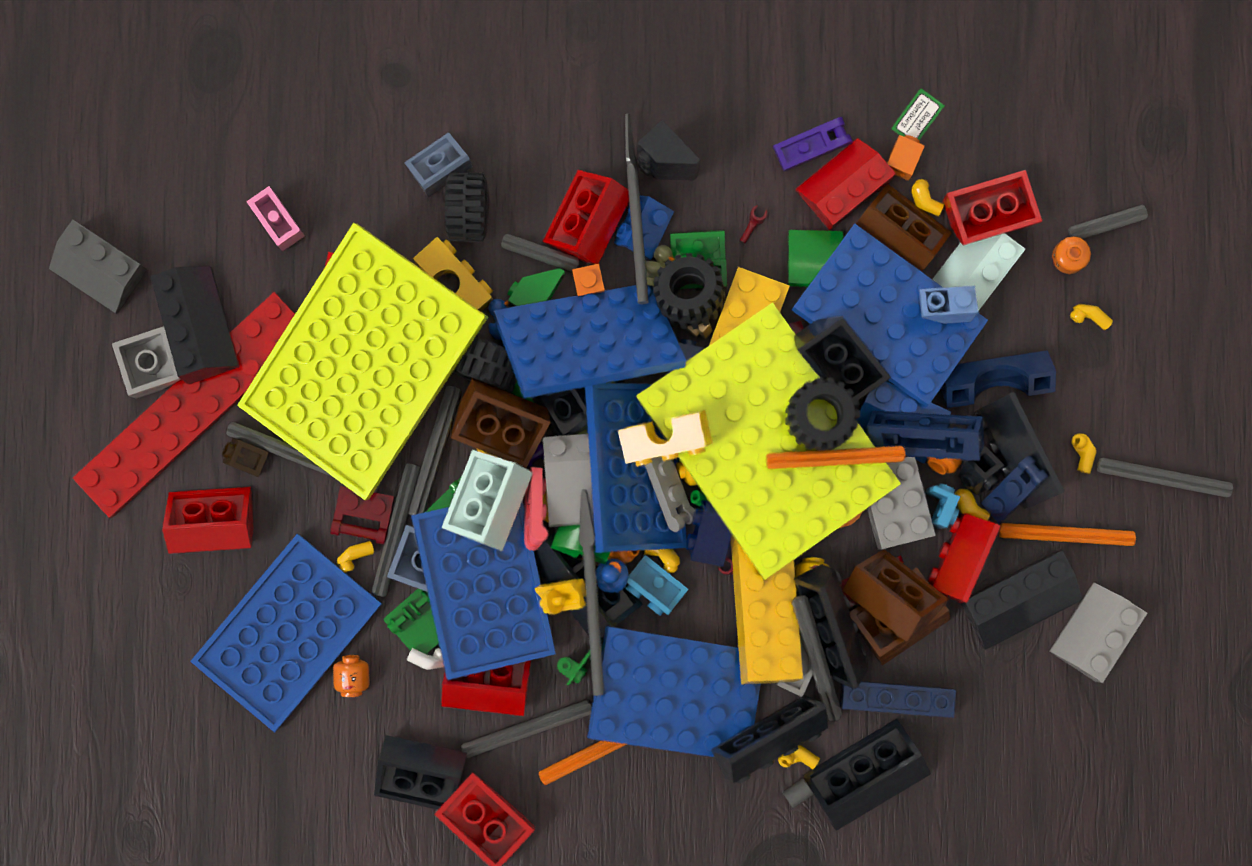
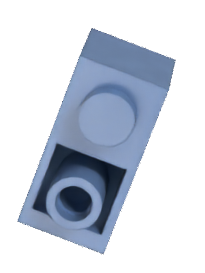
M975 286L919 290L922 318L943 324L971 322L978 314Z

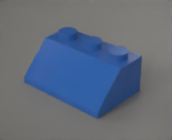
M885 381L865 395L859 408L860 417L857 418V422H859L860 427L868 436L867 425L872 411L950 415L951 411L934 403L924 407L897 386ZM887 420L890 425H896L897 423L904 425V421ZM917 456L915 460L924 464L927 457Z

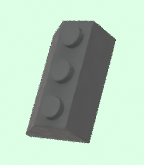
M73 219L58 239L49 266L51 271L116 314L148 270Z

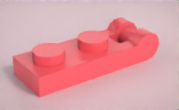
M532 467L529 471L533 472L525 492L524 543L526 548L534 551L545 541L548 533L546 528L542 526V521L546 517V505L542 504V495L546 491V479L543 478V468Z

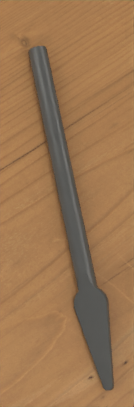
M627 113L625 114L626 162L638 304H647L649 299L639 180L636 167L637 160L630 115Z
M583 489L581 491L579 542L583 547L593 695H605L594 555L595 529L588 492L586 489Z

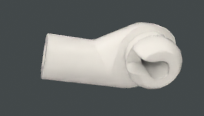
M412 648L407 658V661L427 670L444 667L439 648L434 651L433 656Z

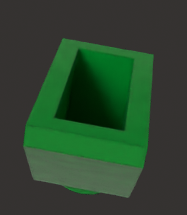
M559 268L522 277L519 283L515 281L507 293L510 296L509 304L515 307L551 300L565 277V271Z

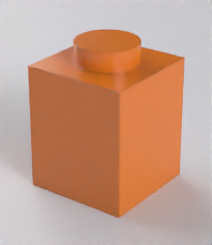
M899 135L887 161V164L893 169L896 176L909 181L924 149V145L920 144V140L913 136L905 135L903 137Z
M599 264L572 269L578 297L605 292Z

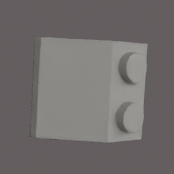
M164 326L112 343L128 396L137 399L161 391L181 380L177 376Z

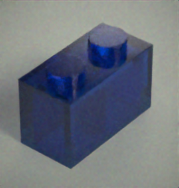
M702 500L700 508L694 510L692 525H695L693 534H688L686 550L690 552L691 561L723 567L732 533L711 503Z

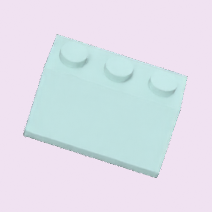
M1006 234L964 246L960 242L932 280L943 288L975 286L979 311L1024 252L1025 248Z
M472 450L442 528L502 551L533 472L513 462Z

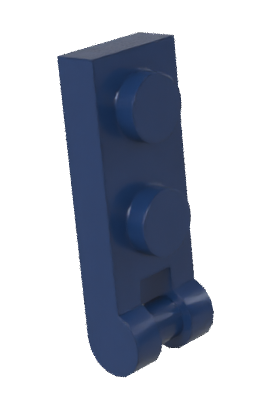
M1030 455L1024 458L981 502L998 524L1008 518L1049 477L1044 470L1040 471L1034 464L1036 461ZM1025 472H1027V473L1029 474V476L1032 478L1031 480H1030L1029 477L1025 474Z

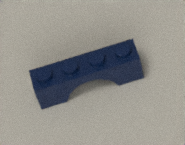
M1048 350L957 364L940 388L947 408L972 405L982 391L995 386L1014 387L1023 391L1028 396L1055 392L1056 369Z

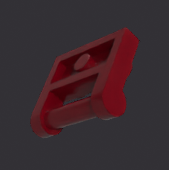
M340 486L330 534L336 536L346 534L376 540V543L384 545L395 496L373 493L369 500H364L348 487ZM344 515L379 521V530L343 523Z

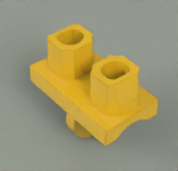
M583 579L542 584L534 588L542 599L540 600V606L543 608L544 614L553 615L560 611L581 609L586 605L583 598L586 596V585Z

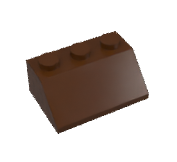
M889 184L884 187L856 223V225L921 272L935 257L952 233Z
M472 378L461 399L451 438L527 468L551 421L546 407Z
M885 549L858 564L843 589L855 603L864 607L875 619L883 622L906 642L920 634L949 600Z
M917 567L912 570L927 582ZM861 605L849 612L865 643L882 666L950 620L949 610L944 605L920 634L906 642L883 622L875 619Z

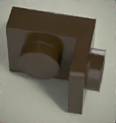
M232 438L231 442H227L223 449L222 457L224 459L222 463L259 477L269 452Z

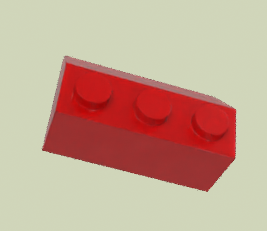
M857 138L795 190L829 230H832L888 184L896 173L877 151Z
M578 170L543 242L568 255L577 257L581 261L594 265L598 264L628 205V189L612 178Z
M1026 170L949 192L943 199L950 225L963 246L1042 222Z
M251 487L169 492L162 528L169 554L251 548L254 530Z
M966 513L961 514L959 518L957 517L949 529V532L952 533L949 543L944 542L939 551L938 557L942 559L938 568H932L927 582L931 583V586L947 598L958 603H967L1000 529V525Z
M531 660L449 680L446 679L444 672L441 706L524 716Z

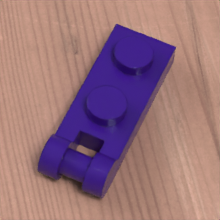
M836 118L773 145L783 172L851 144L853 141L850 134L845 132L843 118ZM834 131L837 139L831 141L827 133Z

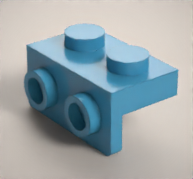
M941 483L939 486L929 487L925 491V494L939 500L931 519L933 527L937 529L947 528L949 524L953 525L959 513L956 506L960 496L954 494L955 489Z
M646 555L628 576L627 583L629 585L626 587L638 599L643 595L651 601L647 606L660 616L663 612L669 615L688 590V588Z

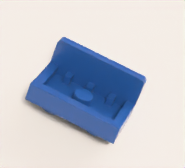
M640 196L645 259L652 260L654 251L658 247L674 211L649 196ZM629 204L628 214L624 222L617 229V237L614 243L633 251Z

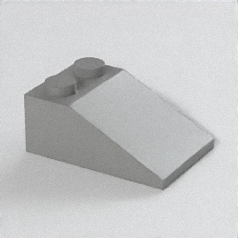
M588 434L543 437L549 527L580 525L581 491L583 489H586L588 492L594 522Z

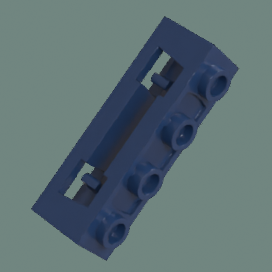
M872 411L867 425L868 438L875 447L903 446L905 456L951 458L965 461L980 460L984 447L983 417ZM887 420L904 421V425L900 423L890 425ZM950 424L968 425V428H967V429H958V427H953V428H949V427H950Z
M861 681L859 687L852 689L841 683L839 705L842 709L954 718L956 690Z

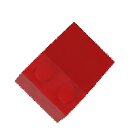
M472 773L434 814L489 866H502L535 830V826L475 773Z

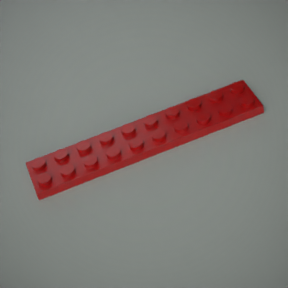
M273 292L230 332L240 367L189 385L183 380L177 381L73 477L74 481L109 518H113L243 397L295 313Z

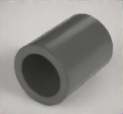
M803 778L782 792L792 808H795L814 795Z

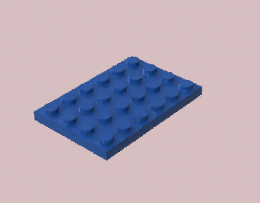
M856 224L852 226L792 308V311L810 324L819 319L843 316L890 374L891 378L888 381L924 407L931 403L988 321L979 313L971 322L943 324L922 318L919 290L943 287Z
M634 285L606 290L596 294H586L585 296L578 297L577 295L494 310L495 323L524 398L685 368V356L667 317L662 315L658 307L653 286L647 285L649 299L647 304H638L637 288Z
M602 383L585 387L596 553L687 548L686 524L677 532L669 529L645 465L636 466L635 462H625L618 430L628 426L652 422V419L636 396L653 384ZM653 422L654 430L657 436L663 440H666L657 428V426L655 425V423ZM678 457L673 459L675 467L676 463L680 462Z
M523 501L502 551L443 529L442 525L450 507L411 515L447 680L556 654L547 613L544 614L543 608L540 606V600L542 599L534 589L541 585L534 551L526 548L524 543Z
M296 534L190 662L268 728L276 732L380 608L382 603L300 534Z
M605 627L602 645L605 695H594L587 738L714 757L711 751L712 748L754 725L761 684L741 685L739 648Z

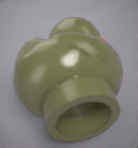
M666 245L658 246L655 249L654 258L657 262L645 259L647 285L655 287L654 278L659 277L658 269L660 267L665 268L664 262L668 259L671 261L675 260L671 249Z

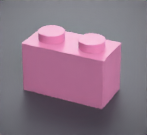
M270 186L247 201L264 228L282 251L305 236Z

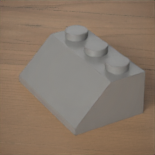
M1093 583L1049 652L1093 681L1103 683L1147 615V612L1124 597Z

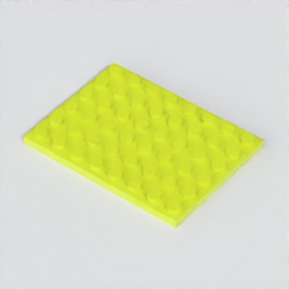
M353 223L237 406L362 499L369 500L488 316L359 224Z
M773 302L686 361L685 368L673 370L636 396L666 441H669L673 435L672 418L705 410L713 443L706 446L705 452L689 455L688 450L678 452V458L764 580L901 484L887 463L767 468L766 455L769 453L816 451V449H806V445L802 443L799 445L795 441L797 438L794 435H790L788 432L790 427L785 422L787 418L785 411L791 396L808 381L820 378L797 351L794 339L795 333ZM817 399L808 405L807 416L815 428L827 431L836 425L837 413L832 404L825 400ZM858 424L857 428L853 431L854 434L843 444L832 450L874 448L875 446Z

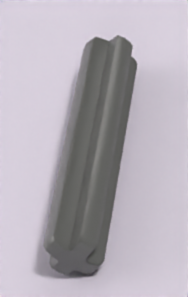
M1144 205L1129 208L1071 226L1068 229L1069 236L1084 239L1145 220L1148 217V212Z
M505 234L501 242L503 249L571 272L572 269H577L580 263L577 257L510 234Z

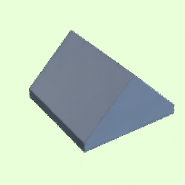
M449 132L404 162L428 197L446 186L450 173H465L473 167L468 155Z
M406 525L387 577L427 591L414 527Z

